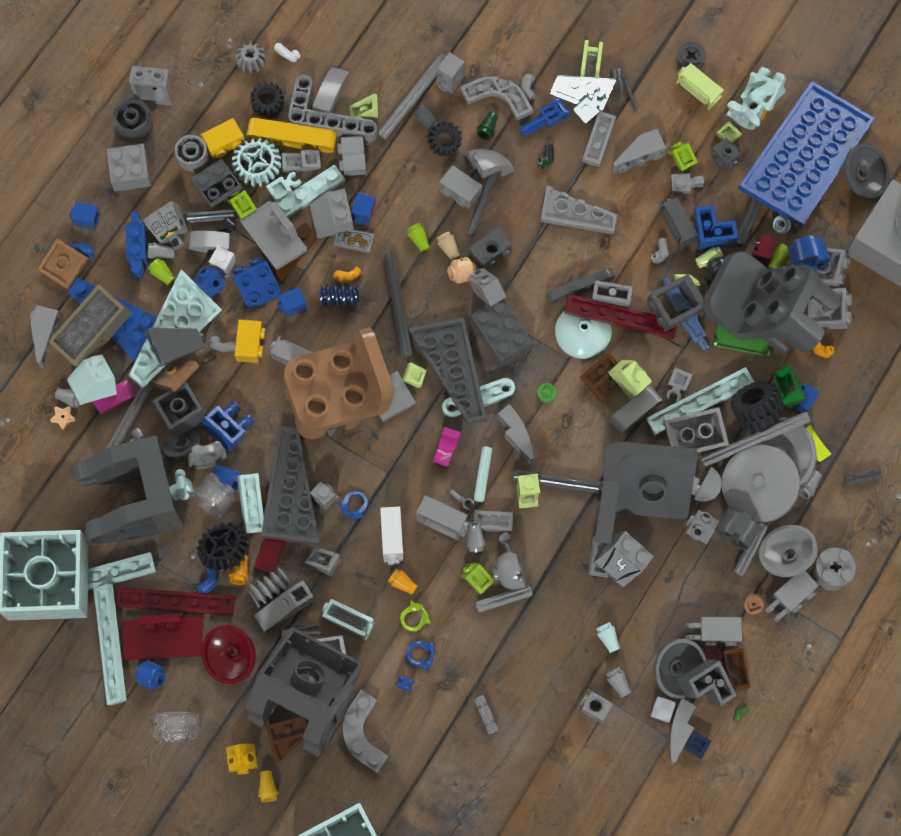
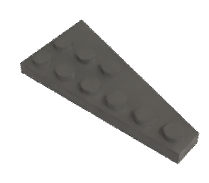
M464 318L408 328L412 338L466 423L471 425L486 422V413Z
M279 426L261 537L320 545L299 432L297 428Z

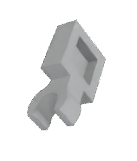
M671 174L672 194H690L691 188H703V176L690 179V174Z

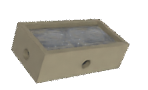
M98 284L48 342L68 361L78 367L83 359L95 356L130 317L132 312L107 289Z

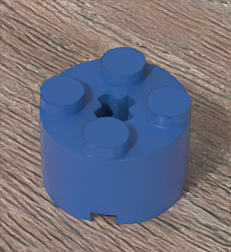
M813 235L805 236L793 241L792 247H787L792 266L808 265L813 270H824L829 267L828 262L830 258L822 236H819V238H814Z

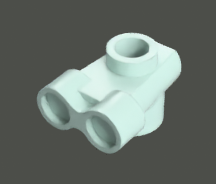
M182 469L176 470V484L169 487L175 501L188 499L190 492L193 491L192 482L186 478L185 471Z

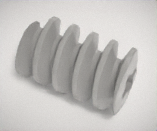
M279 567L276 569L277 575L272 571L270 572L271 579L263 576L264 583L256 580L257 587L252 584L249 585V593L258 608H260V601L267 604V596L273 600L274 592L280 596L281 588L286 591L287 584L292 587L287 576Z

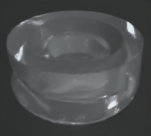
M162 712L150 714L152 724L150 733L159 742H189L197 739L200 735L201 713Z

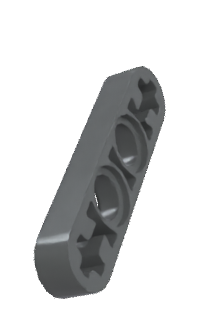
M606 268L548 292L545 297L549 305H554L567 300L568 294L576 296L594 289L595 280L603 282L612 281L615 279V274L612 268Z

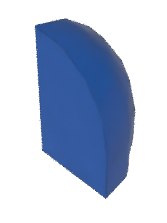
M214 466L212 475L215 484L220 489L236 495L239 487L237 476L241 475V472L223 466Z

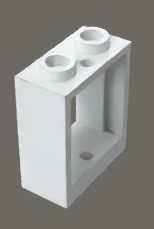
M400 507L380 508L384 562H388L389 565L400 564V561H404Z

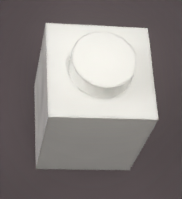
M217 246L209 260L210 267L218 268L224 276L228 277L236 264L235 254Z

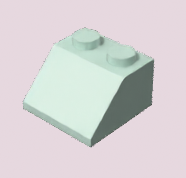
M102 354L83 359L67 379L79 405L117 394L115 377Z

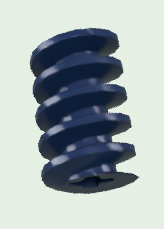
M326 283L325 288L321 284L320 302L322 307H325L327 302L330 307H333L334 302H336L337 307H340L342 302L345 307H348L349 302H351L352 307H355L357 302L359 304V284H356L355 289H353L352 284H349L347 289H345L344 283L341 284L340 289H338L336 283H334L332 289H330L329 283Z

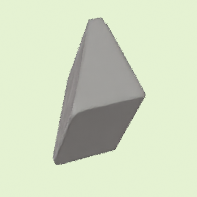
M657 696L650 717L669 723L676 702Z

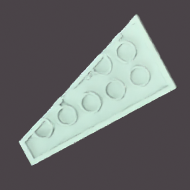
M181 270L152 328L197 329L200 332L222 309ZM147 339L129 373V376L142 389L165 367H160Z

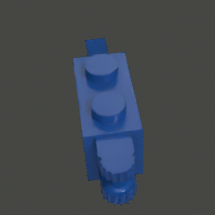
M132 212L131 223L125 225L126 257L133 276L140 279L145 274L144 267L149 266L148 235L144 222L140 220L139 212Z

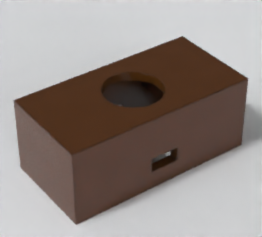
M743 648L723 651L724 670L734 691L748 690L751 686ZM731 666H738L741 673L738 677L730 675L729 669Z

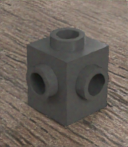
M726 137L712 148L710 156L713 158L714 164L725 171L728 168H734L739 163L738 160L741 153L739 148Z

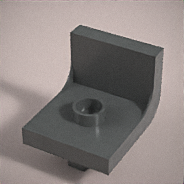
M618 442L609 445L604 451L603 487L600 505L596 510L595 543L611 544L614 519L622 515H642L687 520L698 459L697 449Z

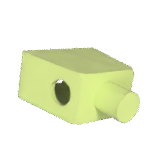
M621 360L608 372L630 400L652 382L639 364L632 360Z

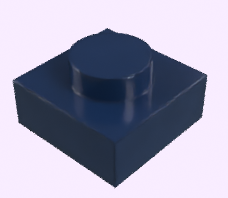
M693 731L683 749L702 759L712 741Z

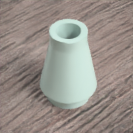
M611 622L596 628L597 636L607 647L609 653L620 649L615 627L611 625Z

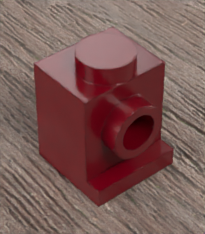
M763 234L761 240L756 241L752 257L761 264L768 266L777 239L769 234Z

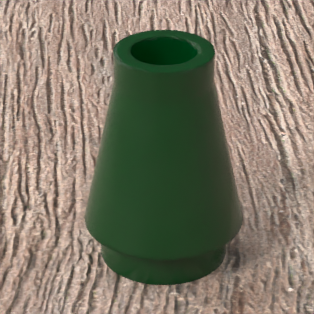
M489 112L477 126V135L480 138L488 140L490 137H493L498 119L496 113Z

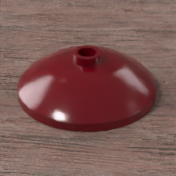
M230 624L220 625L212 629L203 641L201 649L202 661L209 675L216 681L223 684H236L245 680L253 671L256 651L253 641L243 629Z

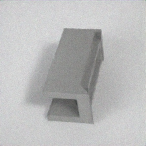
M280 336L277 341L272 342L269 349L272 359L285 365L295 357L313 353L285 339L282 341Z

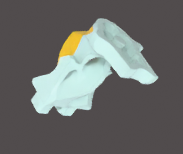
M761 67L757 73L751 72L748 85L740 96L743 100L742 105L731 100L727 105L729 108L727 116L746 129L754 130L755 127H759L760 121L764 120L767 111H771L776 101L786 92L784 88L785 75L777 72L774 78L771 79L769 78L771 71L764 67ZM753 103L758 104L757 108L755 109L749 108L750 105H752Z

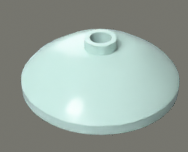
M564 312L559 316L555 326V337L560 348L566 354L578 359H589L601 354L607 348L612 334L610 324L564 314ZM586 325L588 328L584 330L581 326Z

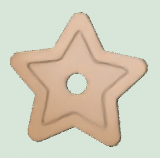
M68 406L64 409L55 407V415L50 421L51 423H58L63 430L66 425L74 422L76 419L71 415V406Z

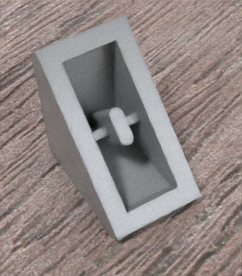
M314 546L305 564L331 578L341 560L337 553Z

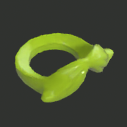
M412 600L410 601V606L400 616L402 626L411 632L420 630L425 624H431L428 612L421 604L415 603ZM421 609L423 614L418 626L408 627L404 621L405 616L410 612Z

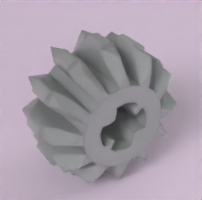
M250 41L249 45L246 46L243 43L242 48H237L238 54L235 55V59L237 60V66L242 67V71L245 72L249 69V72L252 74L254 69L259 72V67H264V61H266L265 50L263 47L260 48L258 43L253 46Z

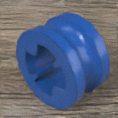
M398 675L399 681L395 682V686L411 692V685H414L415 682Z

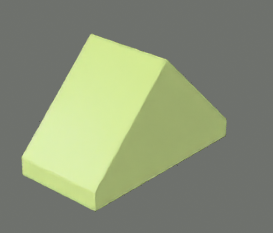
M372 94L349 106L351 117L368 119L378 123L377 94Z

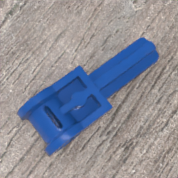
M557 98L539 110L540 116L521 126L519 130L526 137L544 125L551 128L557 123L566 120L571 115V111L566 109L562 98Z

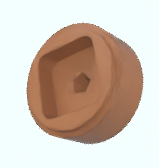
M750 594L746 596L744 608L749 614L755 615L763 610L764 603L759 595Z

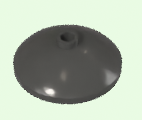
M867 143L856 145L847 153L844 162V173L850 188L858 196L866 199L876 198L883 194L888 186L890 177L889 166L883 153L877 147Z
M674 639L661 648L654 663V677L657 686L665 695L676 699L687 698L677 679L706 661L702 649L695 642L688 639Z

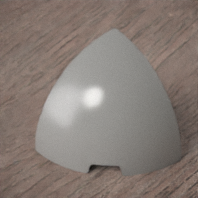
M475 149L466 152V157L473 170L477 169L482 178L498 171L501 177L515 171L510 161L496 151Z

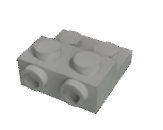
M827 248L830 258L828 262L829 267L824 270L817 269L815 271L818 273L819 279L831 289L840 288V285L845 284L846 275L844 270L850 266V257H848L846 250Z
M846 288L832 289L840 296L839 304L834 311L827 310L815 299L809 300L808 317L821 327L848 329V323H852V314L848 312V307L852 305V294H849Z

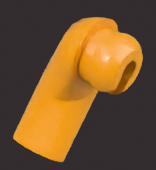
M356 266L350 272L337 270L334 272L333 277L339 283L351 284L362 274V271Z
M819 342L813 348V352L821 357L829 358L834 354V348L831 345L823 346Z

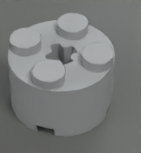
M841 548L826 549L817 557L812 566L813 578L825 590H840L854 577L856 570L855 561L847 550ZM834 566L837 571L834 572V569H830V567Z

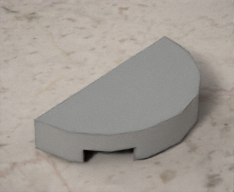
M710 468L693 500L694 502H709L714 500L720 493L722 486L721 477L714 468Z

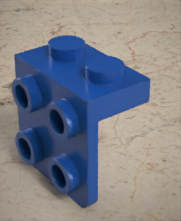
M260 257L251 260L250 264L245 267L239 266L233 269V273L230 274L232 281L236 284L247 308L250 310L281 294V290L267 261L264 258L260 259Z

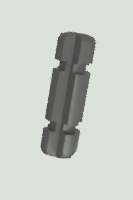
M876 468L872 469L871 472L868 470L856 473L853 476H845L843 481L846 487H850L854 484L870 482L872 479L878 480L882 477L880 469Z

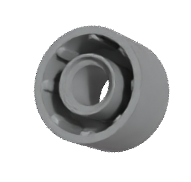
M186 135L179 139L175 145L176 158L181 168L186 171L195 172L206 166L209 154L202 138L196 135ZM191 152H196L194 155H188Z

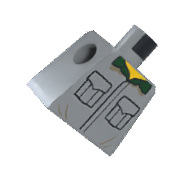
M170 201L142 220L160 243L164 245L171 243L175 250L184 246L181 236L187 233L188 229L178 204Z

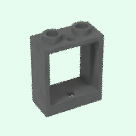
M689 274L654 291L647 298L648 308L652 312L654 311L659 326L663 327L665 331L705 311L704 298ZM680 286L693 308L671 320L658 297Z

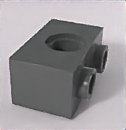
M498 227L470 247L469 256L480 269L489 270L497 264L499 259H505L511 254L513 243ZM493 248L496 252L489 253L487 250Z

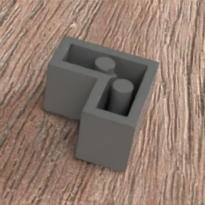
M706 660L677 679L685 697L699 698L705 694L711 705L722 706L737 696L719 660Z

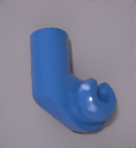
M69 244V246L88 257L89 260L94 258L93 253L95 251L88 244Z
M207 568V578L197 586L200 593H209L216 587L217 572L214 569L210 571Z

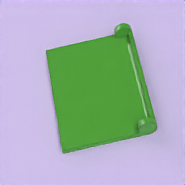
M717 324L713 346L770 357L771 346L761 338L740 340Z

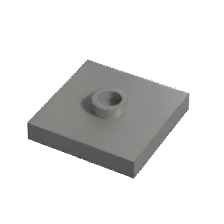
M398 371L389 375L393 387V400L389 410L379 415L382 422L416 405L414 398L404 381H402Z

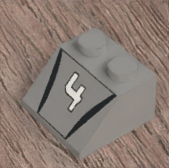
M626 531L616 532L612 537L611 544L605 546L594 563L621 587H624L646 568L654 556Z

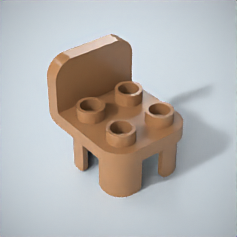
M371 327L357 330L353 342L295 357L285 367L283 376L287 400L291 402L297 430L307 439L321 438L325 436L327 429L344 425L345 430L353 429L363 419L386 413L391 406L393 400L391 379Z

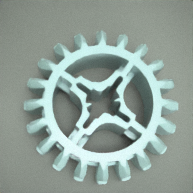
M252 138L251 143L245 140L244 146L238 145L239 150H234L235 156L232 157V169H234V175L238 176L239 181L244 180V184L248 185L251 182V186L254 187L258 183L261 187L262 182L269 184L268 179L274 180V175H279L278 169L281 168V156L273 143L269 145L267 140L262 143L260 138L255 142ZM265 154H267L271 158L270 164L267 163L266 160H264ZM243 161H245L246 164L249 165L248 171H246L242 167Z

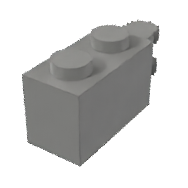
M806 571L793 576L771 597L774 602L766 609V612H772L778 605L783 611L775 616L774 620L776 622L791 611L795 614L803 606L801 602L804 599L809 601L817 594L815 589L819 585Z
M701 617L699 623L685 624V628L688 630H699V635H687L685 639L700 642V644H705V647H717V644H725V647H737V644L742 642L741 617Z

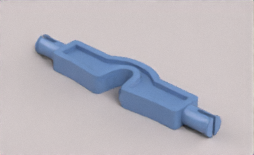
M668 276L661 279L664 286L671 283ZM678 287L665 294L674 313L687 312L693 308L691 303L684 298ZM698 315L681 323L693 342H698L703 351L710 348L705 340L706 333L698 321Z

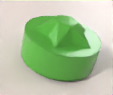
M550 383L540 385L537 391L538 399L543 403L552 402L556 397V388Z

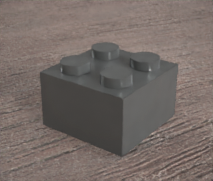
M186 381L175 392L167 391L153 400L168 428L176 438L201 424L204 417L208 415Z

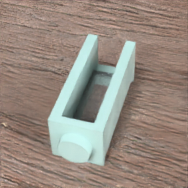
M333 599L329 603L326 602L321 611L325 621L349 631L364 640H367L375 625L373 618Z

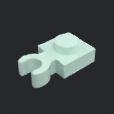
M600 90L594 93L593 99L590 100L587 96L573 109L585 123L599 112L600 109L597 106L604 105L607 101L606 97L603 100L597 99V96L601 93Z
M291 172L286 180L281 176L266 186L276 202L291 193L292 187L297 188L301 185L300 179L295 182L292 181L296 177L295 172Z

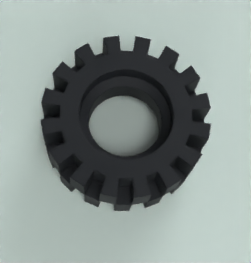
M264 81V85L260 82L258 83V88L256 86L253 88L254 91H251L250 99L255 113L258 112L261 117L264 114V117L268 118V114L274 117V113L278 115L279 110L282 111L284 96L279 85L275 84L274 86L273 82H270L268 85L267 81ZM266 94L274 97L273 103L268 105L262 104L260 99Z
M448 121L440 122L430 129V133L427 135V138H429L427 144H430L429 148L434 150V154L438 153V156H448L456 152L461 146L462 137L460 135L462 133L457 130L458 126H453L454 123H448ZM441 132H446L450 135L451 143L448 146H443L439 143L438 136Z

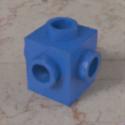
M210 266L203 268L193 280L210 298L219 293L227 283L223 279L224 274L218 268L214 269Z

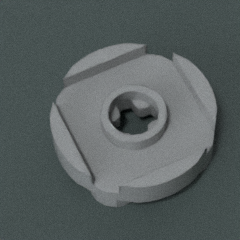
M215 441L205 446H193L191 448L192 452L187 456L189 467L194 466L195 469H206L215 466V461L219 459L222 462L227 455L221 442Z

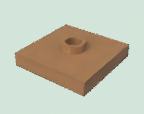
M56 238L37 270L70 290L89 258Z
M181 358L167 364L149 383L152 387L175 392L199 368V365L196 361Z

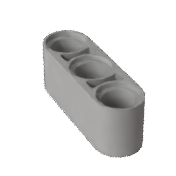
M649 386L618 410L609 421L623 435L663 402V399Z

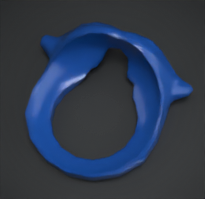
M356 491L348 493L343 501L337 504L344 515L351 519L364 518L363 513L368 507V500L363 493ZM354 495L363 498L364 505L349 514V498Z
M416 641L409 646L407 658L412 665L423 667L424 671H426L432 664L435 654L434 641L431 643ZM421 646L431 654V657L427 660L416 662L411 658L410 654L414 647Z

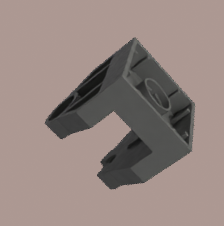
M157 435L109 447L71 466L72 476L80 487L123 484L142 479L147 500L121 506L85 523L88 544L98 545L110 542L142 540L184 529L178 500L175 501L169 489L174 483L168 458Z
M292 627L257 675L246 707L248 712L247 720L264 728L269 715L273 716L278 704L309 720L303 736V750L320 757L328 745L351 698L364 663ZM299 675L309 676L316 680V682L307 681Z

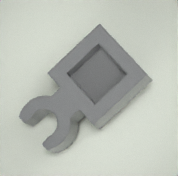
M675 368L668 383V387L672 389L667 392L666 400L669 399L670 395H675L677 398L675 403L679 402L681 398L680 392H686L693 374Z

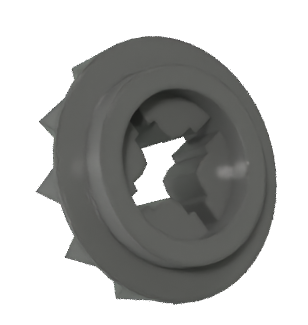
M686 42L679 47L677 59L680 65L687 67L691 63L697 68L701 67L704 63L706 52L700 44ZM688 53H689L690 55L695 54L694 59H693V58L687 59V58H688Z

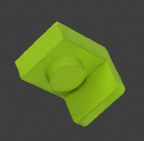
M679 141L671 146L672 149L667 151L669 155L673 156L680 171L698 163L689 143Z
M245 190L237 191L227 200L240 219L257 209Z
M475 562L467 564L460 575L462 579L467 580L478 594H482L494 582L485 569Z

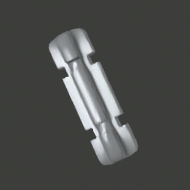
M485 696L476 697L475 703L479 707V713L484 725L486 724L488 734L497 732L498 727L493 722L494 718L489 706L486 705Z

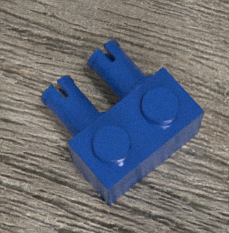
M234 401L224 410L219 406L214 408L204 417L202 428L216 441H220L229 453L242 442L245 430L254 424V419L252 417L248 419L250 417L248 414L244 415L237 423L232 419L241 410L240 406L236 405Z

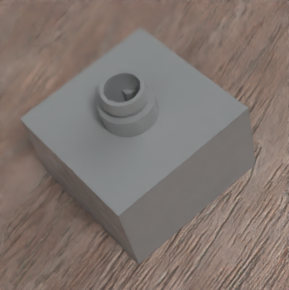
M893 179L847 251V255L901 287V184Z

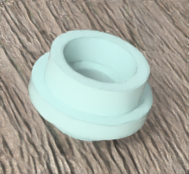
M779 215L773 221V228L778 233H787L791 229V221Z

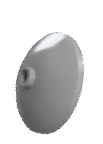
M786 525L774 529L763 539L759 548V558L762 566L769 573L779 577H791L806 571L813 564L818 553V545L814 535L808 529L798 525Z

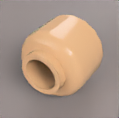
M467 257L451 261L450 266L447 268L450 280L457 284L468 282L467 277L477 270L475 263Z

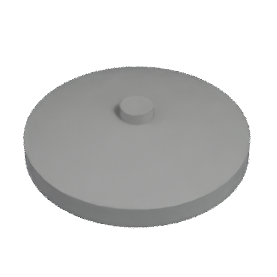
M781 417L779 420L775 421L773 425H776L790 418ZM803 425L758 444L778 448L792 459L800 475V487L811 477L816 466L817 449L814 439ZM764 428L761 429V430H758V431H756V430L749 431V430H748V431L745 433V435H744L743 438L748 437V436H750V435H752V434H755V433H757V432H759V431H762V430H764Z
M754 445L739 451L730 459L722 476V492L728 506L733 507L739 513L745 511L753 516L752 520L758 523L771 522L788 513L796 503L800 492V475L795 463L782 450L769 445Z

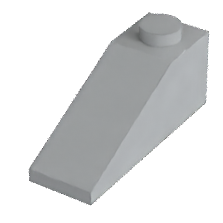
M36 305L35 311L31 312L30 321L36 361L40 368L44 369L52 347L48 341L57 332L62 316L58 310Z

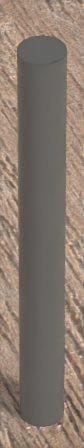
M498 172L488 176L467 232L469 236H474Z

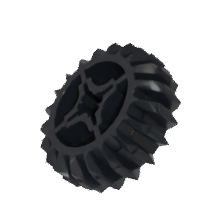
M221 522L220 526L214 524L213 529L207 528L208 533L202 534L203 539L198 540L199 546H197L198 557L203 566L207 567L210 571L214 569L217 573L220 570L225 573L228 568L233 571L235 565L240 567L239 562L245 561V556L249 555L248 549L250 548L249 538L245 531L237 524L232 525L230 522L227 525Z

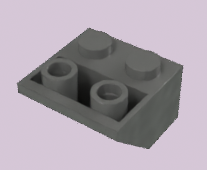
M222 159L191 178L193 188L211 208L242 189L241 184Z

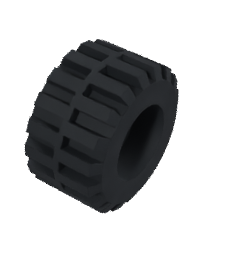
M766 381L745 385L737 391V394L733 395V399L730 402L740 427L749 431L768 428V426L773 425L775 421L779 420L784 412V405L776 387Z

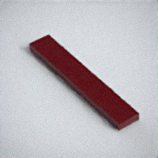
M571 294L567 296L564 314L669 339L675 338L677 326L665 331L663 327L659 326L657 316L654 314Z
M117 587L115 607L234 616L235 595Z

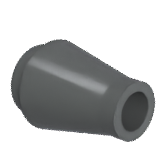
M425 105L421 106L414 113L415 119L429 130L438 124L430 108Z

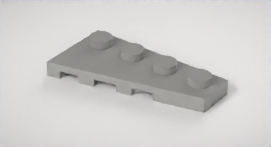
M547 185L540 222L614 235L617 214L598 206L589 205L584 200L568 196L569 194L556 191L553 187Z

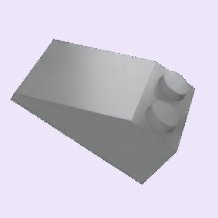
M719 407L664 421L671 447L697 449V453L729 445Z

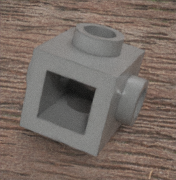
M698 510L696 516L691 515L686 524L689 526V529L686 533L693 539L707 544L719 520L713 518L707 512Z

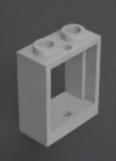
M132 66L129 84L135 100L139 99L144 103L172 106L174 86L169 69Z
M426 495L424 496L416 512L417 522L457 541L460 540L461 536L465 537L469 529L468 515Z

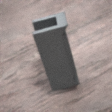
M678 197L663 201L659 213H662L661 215L676 242H679L678 250L696 242L695 237L698 236V233Z

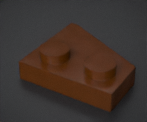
M610 353L606 354L580 376V379L602 405L607 402V398L615 383V380L608 372L618 364Z
M300 716L266 725L275 764L279 763L303 741L307 728L306 718Z

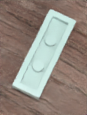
M258 473L239 475L237 477L244 531L246 534L262 532L264 515Z

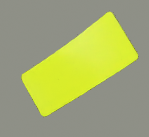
M809 425L806 429L814 439L817 449V460L821 462L830 456L831 453L816 435L811 425Z

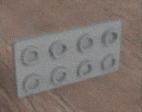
M268 201L249 215L240 219V223L276 270L308 251L307 247L298 237L294 225L276 202Z

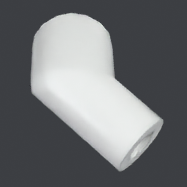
M276 43L274 46V50L291 62H297V59L301 56L297 50L290 52L281 43Z

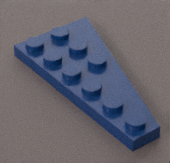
M77 277L68 293L80 305L96 286ZM116 297L132 314L111 339L135 363L147 339L144 332L153 327L157 317Z

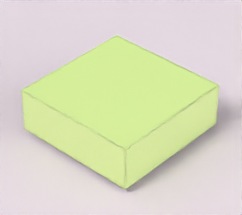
M728 121L716 132L715 136L721 141L727 137L733 144L742 133Z
M410 362L407 365L402 381L420 388L427 370Z

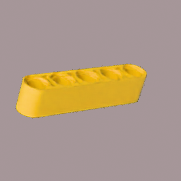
M251 118L249 119L246 138L250 141L253 138L255 142L260 138L262 143L267 140L269 144L273 143L279 146L333 153L337 132L324 128Z

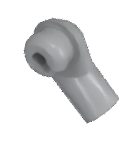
M666 238L658 240L659 250L651 255V260L655 264L662 263L669 255Z

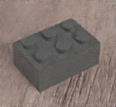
M505 299L491 307L487 305L470 315L471 325L499 368L532 350V340Z

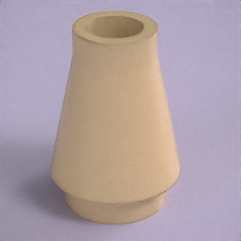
M446 232L437 237V244L449 257L450 261L460 256L454 235Z

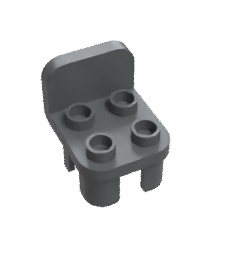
M737 252L729 254L723 260L704 298V310L711 320L737 339L761 338L781 354L786 353L788 347L782 343L784 339L799 351L807 352L816 347L824 335V329L803 313L809 300L815 299L827 310L834 311L839 304L840 296L819 279L818 273L808 265L768 269L750 254Z

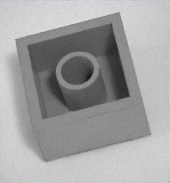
M144 143L107 149L110 180L114 192L151 186L147 152Z

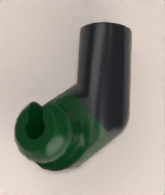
M546 144L544 146L545 155L536 160L539 168L545 169L554 162L553 144Z

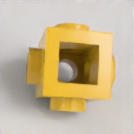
M237 744L226 748L229 772H237L238 775L249 774V770L257 768L255 744Z

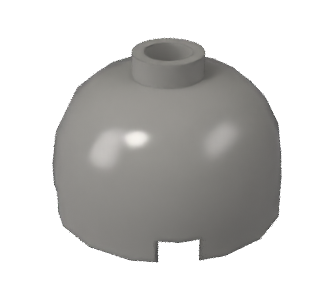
M517 549L505 552L499 556L496 562V569H493L495 580H500L502 586L510 590L526 588L525 575L522 564L518 561L520 556Z

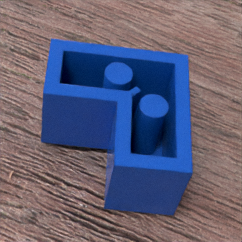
M714 205L695 207L693 222L694 228L698 233L696 237L698 250L710 249L713 246L714 248L717 246L723 248L736 245L738 234L735 221L716 222Z

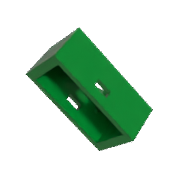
M788 364L773 373L781 401L787 407L792 408L806 399L797 371ZM794 385L795 391L789 394V388Z

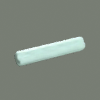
M482 447L474 495L475 502H484L492 455L491 447Z

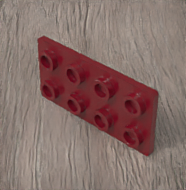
M180 614L140 616V620L123 621L124 660L201 657L203 644L201 617L182 618Z

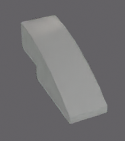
M331 67L312 106L313 110L333 113L348 78V71Z
M508 404L497 416V419L507 429L504 438L531 465L534 455L528 432L516 411Z
M683 698L675 710L669 733L668 754L669 763L672 765L677 761L694 727L687 723L696 706Z

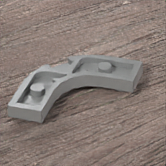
M490 76L474 80L460 87V91L468 105L483 98L493 96L501 98L508 104L516 120L533 114V109L523 91L510 80L508 82L499 79V77Z
M360 690L344 718V740L350 753L360 763L378 774L389 756L371 745L364 735V723L378 700Z

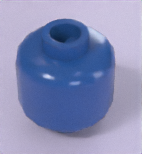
M151 661L143 662L135 670L136 682L151 690L161 687L166 678L164 668Z

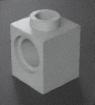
M591 692L590 696L585 695L580 704L583 706L581 712L602 724L613 703ZM591 702H597V703H599V704H600V710H599V711H593V710H591V708H590V703H591Z

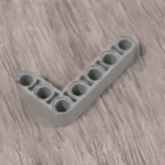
M308 75L297 77L288 113L289 123L330 129L337 132V137L339 138L363 136V142H373L377 139V125L372 120L310 110L313 94L312 79ZM304 84L309 85L305 88L301 87ZM298 101H305L303 104L297 103ZM295 117L301 118L298 121L293 120ZM313 120L319 121L316 124L311 123ZM332 123L337 124L335 127L329 126ZM350 126L355 127L353 130H348L347 128ZM368 129L373 130L371 133H366L365 131Z

